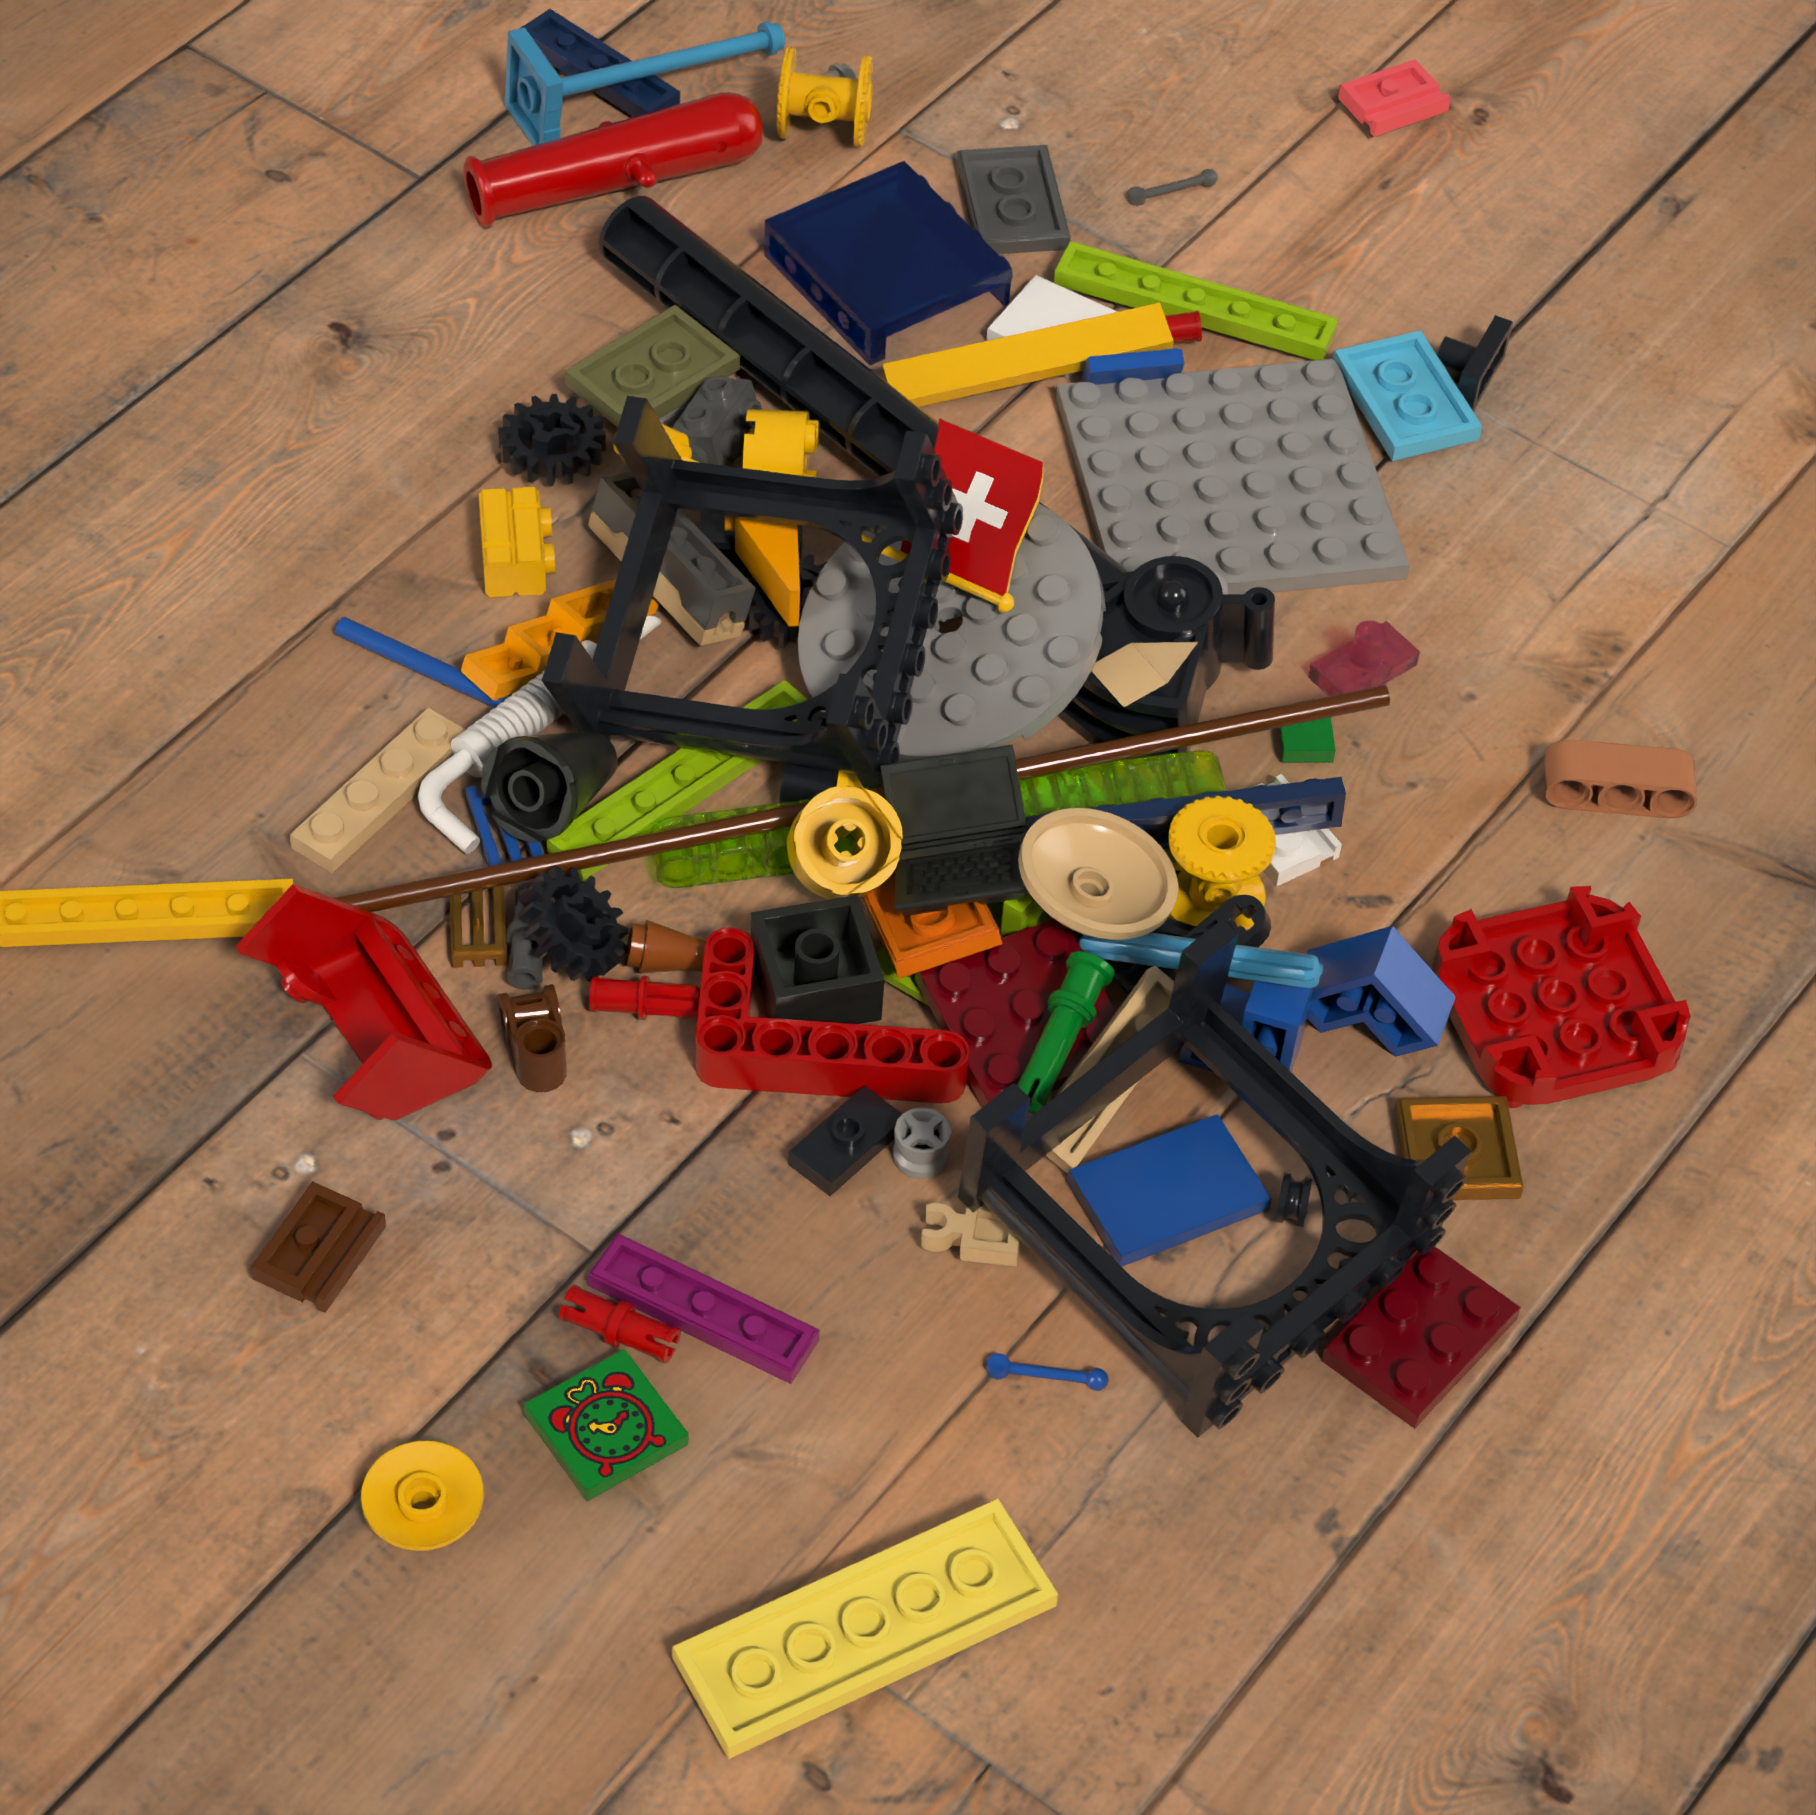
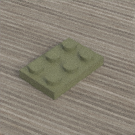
M674 305L565 370V385L618 427L627 396L647 398L658 419L691 400L707 377H729L740 370V355L678 306Z

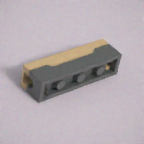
M631 471L601 477L592 509L593 513H591L588 527L621 562L642 495V489ZM678 509L653 596L700 646L741 637L745 625L744 621H746L756 588L697 526Z

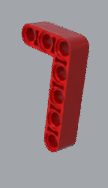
M733 927L716 930L707 938L704 949L696 1025L695 1067L699 1079L708 1086L724 1089L852 1097L865 1085L884 1100L940 1104L953 1102L959 1099L965 1092L970 1050L966 1040L956 1032L936 1029L750 1017L754 980V942L752 938L743 930Z

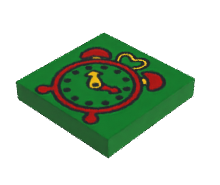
M626 1349L615 1353L524 1403L525 1417L587 1502L689 1445V1433Z

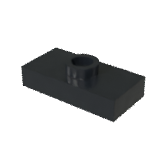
M864 1085L789 1151L788 1165L830 1197L895 1139V1125L902 1113Z

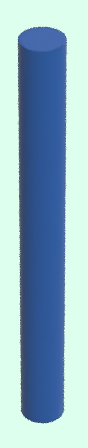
M342 617L337 623L335 629L337 636L494 708L501 702H504L506 698L512 696V694L493 701L461 672V669L347 617Z

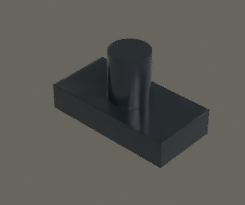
M1496 315L1477 347L1445 336L1437 353L1443 366L1462 372L1458 389L1472 411L1475 410L1506 355L1513 321Z

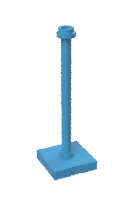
M766 21L760 23L757 32L560 78L525 28L508 31L504 105L532 146L560 138L563 96L762 50L766 56L776 55L778 50H782L785 47L784 32L780 24H772Z

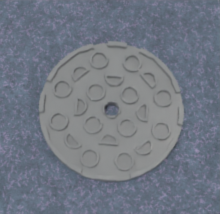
M1038 503L1016 554L1008 592L1014 598V607L1011 611L1001 613L998 611V605L946 582L939 583L936 594L938 601L937 620L933 629H927L923 643L925 648L924 669L919 677L914 676L910 691L913 700L911 717L907 725H901L897 740L900 748L899 762L999 747L1021 735L1026 740L1058 716L1077 695L1087 680L1096 662L1103 640L1100 633L1103 623V611H1106L1104 590L1095 563L1080 536L1066 521L1045 506ZM863 531V535L874 539L875 535L872 532ZM902 541L895 542L889 546L900 551ZM846 542L830 557L818 574L806 599L799 624V662L802 676L812 698L837 683L839 673L846 674L862 654L874 625L876 593L873 578L864 560ZM880 554L878 562L881 565L889 566L899 563L885 555ZM902 577L890 581L889 592H899L898 583ZM963 617V622L956 631L945 634L938 632L940 628L939 621L945 622L951 618ZM889 627L883 628L880 635L886 637ZM877 670L868 671L863 679L864 684L873 689L874 685L873 674H877Z

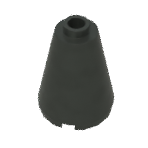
M593 731L514 737L490 752L482 770L481 788L484 798L490 796L496 810L491 815L496 823L511 836L530 843L554 838L569 827L614 775L618 763L617 753L607 737Z

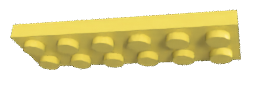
M996 1499L672 1646V1658L727 1758L730 1759L1056 1607L1058 1593L999 1499Z

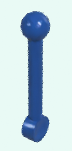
M1000 1353L991 1355L987 1360V1373L994 1379H1003L1008 1374L1084 1383L1094 1391L1103 1390L1109 1382L1108 1374L1101 1368H1093L1089 1372L1013 1363L1010 1362L1007 1356Z

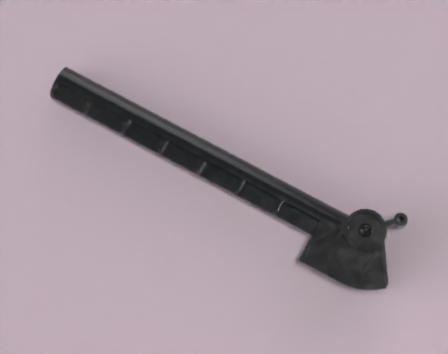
M647 196L633 197L617 207L606 220L599 237V250L605 260L664 307L669 309L674 305L678 306L740 355V367L795 411H806L809 413V420H819V430L876 476L881 477L896 470L906 431L927 433L933 448H935L939 422L653 199ZM1073 528L1088 548L1104 590L1106 611H1103V623L1100 633L1103 640L1096 662L1129 643L1198 642L1167 684L1126 707H1123L1099 679L1090 672L1077 695L1058 716L1091 743L1095 744L1198 723L1206 690L1217 680L1222 662L1244 663L1248 668L1254 670H1262L1271 665L1273 661L1275 596L1272 591L1264 587H1255L1248 590L1245 594H1223L1219 578L1208 566L1197 560L1182 556L1156 558L1130 572ZM1191 746L1125 760L1142 765L1178 770L1187 763Z

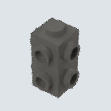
M726 376L706 378L672 427L688 436L689 447L692 450L691 459L700 463L731 467L735 459L740 456L744 447V433L750 434V428H755L756 422L746 421L747 410H762L760 402L756 400L751 380L732 379Z

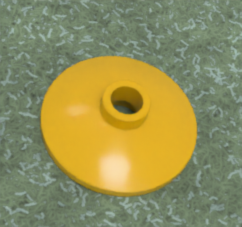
M436 1441L409 1442L389 1450L371 1466L365 1476L361 1490L362 1510L370 1528L387 1543L414 1551L441 1548L461 1538L478 1519L484 1500L482 1478L473 1461L457 1448ZM422 1501H427L434 1505L428 1509L413 1508Z

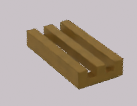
M467 870L449 871V874L457 873V872H462V871H467ZM504 885L493 887L495 944H484L483 890L472 892L473 945H463L461 894L450 896L452 968L463 967V961L474 960V967L485 966V960L496 959V966L507 965Z

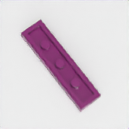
M619 1233L616 1234L588 1274L589 1287L618 1301L623 1300L635 1305V1309L672 1327L676 1326L682 1332L789 1384L793 1382L819 1342V1329Z

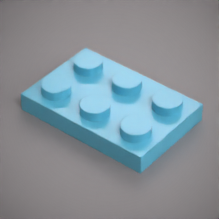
M1422 331L1334 351L1333 359H1335L1341 369L1348 391L1392 461L1480 440L1483 426Z

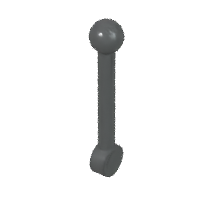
M1205 169L1199 176L1148 189L1132 187L1128 190L1127 200L1131 205L1140 206L1150 197L1201 184L1211 187L1216 184L1218 176L1213 169Z

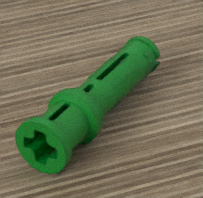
M1083 951L1072 952L1066 961V967L1069 970L1060 990L1053 991L1048 999V1010L1051 1013L1050 1018L1017 1085L1027 1096H1029L1032 1090H1035L1031 1100L1032 1103L1028 1109L1030 1113L1035 1114L1046 1105L1080 1028L1087 1027L1094 1021L1097 1015L1094 1005L1102 987L1109 985L1115 976L1111 965L1094 954Z

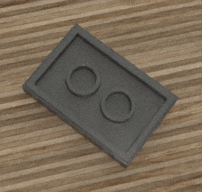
M1047 145L957 150L956 164L978 256L1066 250L1071 237Z

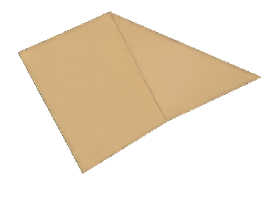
M1198 642L1129 643L1095 662L1091 672L1123 707H1126L1167 684Z

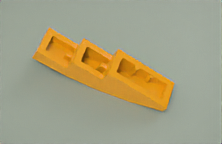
M616 579L551 598L547 615L509 626L504 643L465 655L461 672L495 701L520 690L522 686L527 685L530 680L545 670L556 632L576 635L580 642L589 640L597 644ZM653 599L651 600L647 616H652L657 611L658 603Z

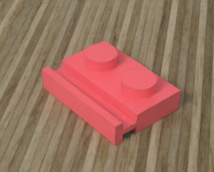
M1414 59L1341 84L1338 99L1362 125L1368 124L1370 126V134L1375 137L1448 112L1451 97L1448 93L1442 95L1439 91L1440 85Z

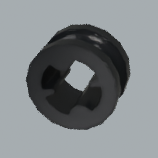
M1284 1172L1275 1222L1283 1223L1285 1219L1291 1218L1295 1220L1296 1226L1304 1227L1312 1177L1305 1176L1304 1180L1295 1181L1292 1178V1174Z

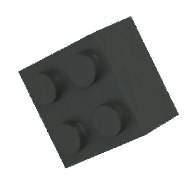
M858 895L751 912L750 937L754 942V969L768 1018L850 1024L882 1020L884 977Z

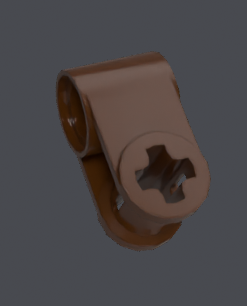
M545 985L543 992L509 997L507 993L498 994L501 1026L505 1041L510 1046L519 1082L526 1089L534 1092H549L557 1089L567 1077L565 1032L562 1026L560 1007L554 985Z

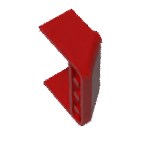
M292 884L235 946L241 955L276 966L283 976L281 980L283 988L295 1000L301 1003H306L309 1000L323 1005L363 1065L333 1095L340 1105L367 1112L378 1120H383L384 1118L399 1120L476 1084L492 1068L490 1057L409 939L396 925L380 915Z

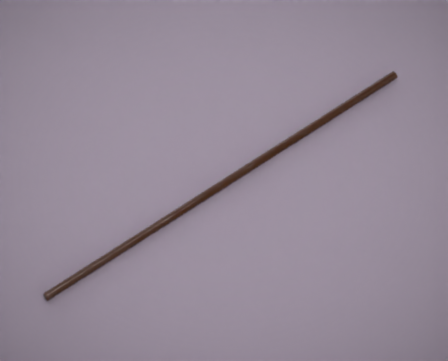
M1381 685L1016 759L1019 780L1384 707L1390 705V695L1387 686ZM884 786L868 789L886 800ZM810 801L334 897V899L369 912H375L532 880L543 871L547 873L554 866H559L566 873L571 867L582 870L791 827L798 813Z

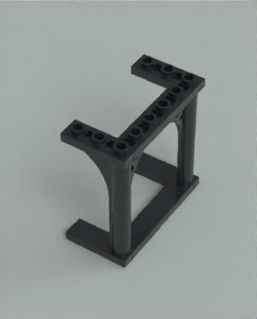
M627 396L613 443L642 489L640 502L593 659L576 635L556 632L542 677L543 684L578 732H598L611 740V737L850 772L856 774L863 788L872 789L884 786L880 765L899 762L900 748L897 740L901 725H907L911 717L913 706L912 695L910 694L914 676L919 677L924 669L925 648L923 643L927 629H933L938 615L936 594L939 583L945 582L949 575L951 556L948 550L952 535L959 534L963 522V506L958 503L952 490V482L950 479H947L941 466V458L936 454L927 433L906 431L896 470L887 475L864 480L823 479L683 461L647 398ZM678 509L814 527L827 531L849 544L869 568L876 593V615L873 629L862 654L846 674L839 673L837 683L814 698L778 709H746L625 691ZM863 531H869L875 535L871 543L862 541ZM898 541H908L912 544L909 555L901 562L889 566L881 565L878 562L880 554L890 544ZM902 577L898 583L899 592H889L890 581ZM889 627L887 636H881V630ZM877 670V674H873L874 685L873 689L864 684L863 679L868 671ZM820 710L826 711L827 726H825L823 719L811 721L816 712Z
M1224 919L1220 920L1182 950L1168 1008L1026 1120L1030 1098L1015 1083L1011 1084L971 1116L958 1198L973 1213L985 1204L1186 1405L1181 1422L1197 1438L1213 1424L1218 1429H1221L1230 1423L1242 1409L1243 1403L1241 1401L1254 1389L1260 1394L1267 1391L1282 1376L1285 1371L1283 1365L1295 1354L1301 1359L1308 1356L1323 1341L1326 1335L1324 1330L1336 1319L1342 1324L1349 1321L1363 1307L1366 1302L1364 1296L1376 1285L1381 1289L1390 1286L1406 1268L1404 1261L1416 1251L1421 1255L1427 1254L1440 1242L1446 1233L1442 1225L1456 1208V1203L1452 1201L1453 1197L1467 1180L1463 1172L1472 1152L1456 1136H1453L1425 1160H1413L1396 1156L1363 1138L1328 1108L1220 1005L1239 935ZM1184 1044L1292 1146L1307 1165L1319 1191L1323 1217L1322 1232L1319 1245L1310 1263L1299 1277L1279 1293L1263 1301L1243 1307L1229 1309L1192 1307L1174 1302L1149 1290L1127 1273L1025 1172ZM1338 1190H1342L1350 1203L1340 1205L1334 1198L1335 1193ZM1349 1219L1362 1220L1375 1229L1376 1237L1367 1242L1348 1241L1337 1233L1336 1225ZM1336 1252L1350 1257L1341 1260L1338 1269L1330 1266L1327 1258ZM1303 1291L1307 1294V1297L1303 1301H1298L1294 1298L1293 1293ZM1257 1320L1265 1321L1268 1324L1269 1329L1267 1330L1266 1327L1262 1326ZM1191 1322L1197 1327L1193 1346L1186 1340L1188 1339L1189 1332L1177 1327L1178 1324ZM1216 1326H1227V1328L1208 1342L1212 1329Z

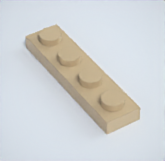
M428 707L290 834L291 848L330 873H333L418 794L422 780L431 770H434L453 756L450 743L453 738L465 729Z
M1157 966L1146 970L1052 1099L1164 1012L1169 1006L1174 981ZM1137 1083L1046 1156L1066 1173L1070 1169L1077 1167Z

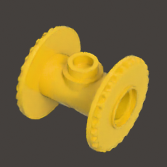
M796 47L786 48L777 97L778 137L782 139L788 138L792 115L810 117L819 123H829L833 120L854 122V146H863L872 103V57L863 55L859 79L796 72Z
M1207 796L1204 799H1196L1194 802L1185 805L1173 818L1168 835L1169 847L1176 860L1173 863V867L1175 870H1182L1177 876L1178 896L1169 918L1197 926L1225 901L1243 894L1254 896L1264 907L1266 893L1259 874L1271 863L1276 848L1275 832L1268 818L1259 809L1254 808L1252 804L1244 803L1241 799H1232L1229 796L1226 798L1220 796L1210 798ZM1243 914L1235 919L1237 926H1242L1246 930L1254 925L1252 918L1248 919Z

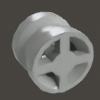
M921 1107L912 1108L904 1112L898 1118L894 1129L895 1143L892 1154L894 1164L901 1173L910 1178H932L940 1174L947 1166L949 1158L948 1146L951 1138L950 1124L943 1114L934 1109ZM927 1146H930V1148H927V1149H919V1148H917V1147L926 1148Z

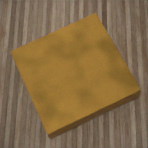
M1507 1096L1397 1098L1394 1112L1403 1158L1425 1160L1453 1136H1456L1472 1151L1463 1172L1467 1180L1457 1194L1454 1195L1453 1200L1521 1199L1524 1186Z

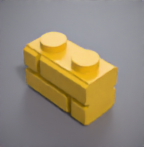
M536 487L512 488L510 492H507L505 488L482 489L479 493V511L485 594L489 598L511 597L514 593H518L519 596L543 595L546 591V574L555 573L554 543L543 542V537H552L551 508L540 507V495Z

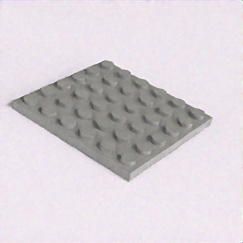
M1335 359L1175 373L1168 378L1152 380L1130 377L1122 380L1121 383L1095 385L1091 382L1057 384V405L1098 547L1128 571H1134L1142 564L1160 557H1187L1205 564L1212 571L1222 575L1228 583V594H1245L1248 590L1255 587H1264L1274 593L1407 579L1410 565L1343 374Z

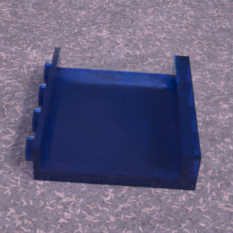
M905 161L765 219L764 256L869 366L885 359L888 336L984 293L990 292L1003 306L1009 304L1013 271L1008 260L1004 256L999 255L983 239L980 232L957 214L953 205L944 201L930 187L926 178L918 175Z

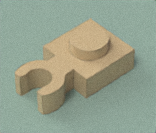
M942 1203L926 1205V1224H936L943 1228L939 1230L922 1229L921 1247L923 1249L940 1252L949 1249L951 1246H960L961 1261L1017 1267L1021 1240L985 1204L974 1213L966 1207V1214L955 1213L951 1207Z

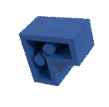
M1393 926L1307 951L1306 954L1315 955L1319 963L1323 964V974L1320 976L1318 985L1313 988L1307 1015L1309 1021L1320 1033L1364 1022L1395 1057L1438 1046L1453 1006L1455 995Z
M1255 981L1251 993L1226 984L1220 1005L1292 1073L1303 1039L1313 988ZM1185 1044L1181 1047L1179 1062L1212 1071Z

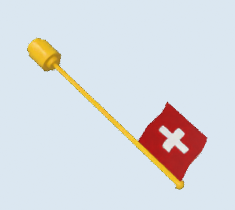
M939 418V428L934 450L941 458V466L947 479H950L952 482V490L958 503L963 506L961 530L958 535H952L948 550L951 556V565L945 582L998 605L999 612L1007 613L1014 607V598L1008 592L1016 554L1040 499L1044 478L1043 462ZM662 424L683 461L698 462L691 459L692 450L689 447L688 436ZM614 445L615 452L621 455L616 446ZM862 534V541L872 542V538ZM902 541L900 551L887 546L881 554L901 562L909 555L912 544L908 541Z

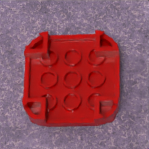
M1591 886L1570 887L1568 898L1565 901L1477 920L1472 909L1454 916L1452 925L1440 937L1432 971L1455 995L1449 1017L1477 1074L1487 1087L1494 1091L1495 1096H1507L1509 1108H1517L1523 1104H1550L1648 1081L1676 1068L1685 1042L1691 1015L1687 1001L1676 1002L1637 930L1641 915L1630 902L1621 907L1610 899L1590 895Z

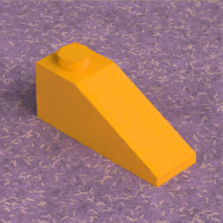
M724 515L725 531H735V552L787 625L799 626L800 577L797 524Z

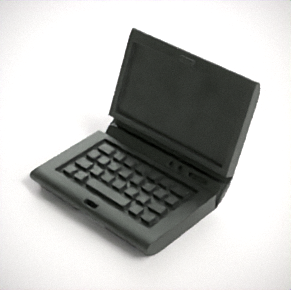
M1013 745L880 765L886 801L897 813L902 826V849L895 873L894 907L896 914L903 913L904 916L929 913L948 910L950 905L980 901L981 904L1021 899L1025 898V894H1029L1022 880L1018 862L1019 850L1028 830Z

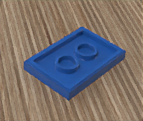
M1218 1114L1072 1168L1068 1171L1067 1182L1105 1245L1121 1267L1270 1209L1272 1200Z

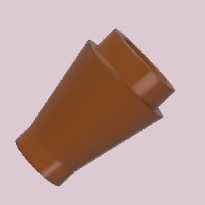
M647 919L645 924L632 923L628 936L625 965L638 968V973L685 970L702 972L707 939L696 938Z

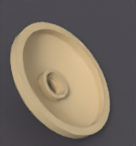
M1067 808L1051 812L1038 819L1029 828L1019 850L1020 874L1024 885L1033 899L1053 919L1067 928L1087 936L1111 940H1126L1145 936L1158 929L1167 920L1177 900V875L1171 860L1163 848L1148 833L1135 824L1108 812L1089 808Z

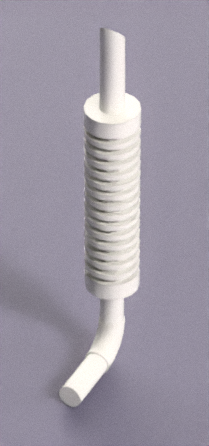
M648 615L640 640L661 625V619ZM589 640L582 641V645L593 659L597 644ZM544 671L530 680L527 685L522 686L520 690L514 692L512 696L506 698L504 702L490 710L489 713H486L481 719H478L467 730L453 738L450 743L453 756L434 770H431L421 782L418 792L421 812L429 823L438 828L465 854L473 852L481 839L446 808L441 799L442 792L465 772L477 778L482 777L483 766L490 752L505 741L519 736L537 735L546 726H549L554 720L565 714L542 682Z

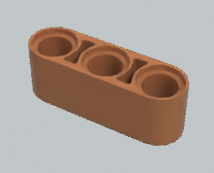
M1569 739L1554 742L1545 751L1546 799L1555 807L1658 818H1680L1693 812L1697 806L1695 760L1691 754L1684 750Z

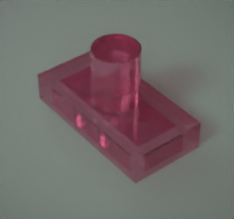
M1363 621L1356 627L1354 640L1311 663L1308 678L1327 696L1377 687L1417 666L1420 651L1387 621L1382 624L1375 621Z

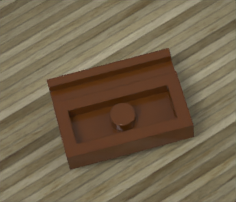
M312 1181L252 1264V1278L300 1302H304L306 1299L315 1303L318 1306V1310L326 1313L386 1228L385 1214L379 1211L375 1214L363 1209L362 1203Z

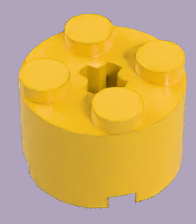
M747 410L746 421L756 422L755 428H750V434L744 433L743 468L817 478V470H808L809 454H815V450H818L819 420H809V413L806 411Z
M838 786L829 788L816 795L798 813L791 825L786 841L789 862L799 881L813 893L829 900L853 895L862 897L885 882L897 867L903 837L902 826L897 813L882 796L867 789ZM835 832L841 837H845L848 834L854 837L856 842L850 848L853 856L847 850L841 853L836 850L834 844L838 841V837Z

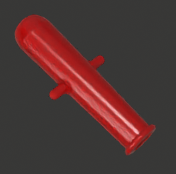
M717 93L615 123L604 121L594 129L480 161L474 156H468L463 166L467 195L478 222L484 227L490 228L493 226L496 218L641 185L645 188H651L659 181L741 163L755 154L762 144L763 124L760 113L750 98L738 93Z

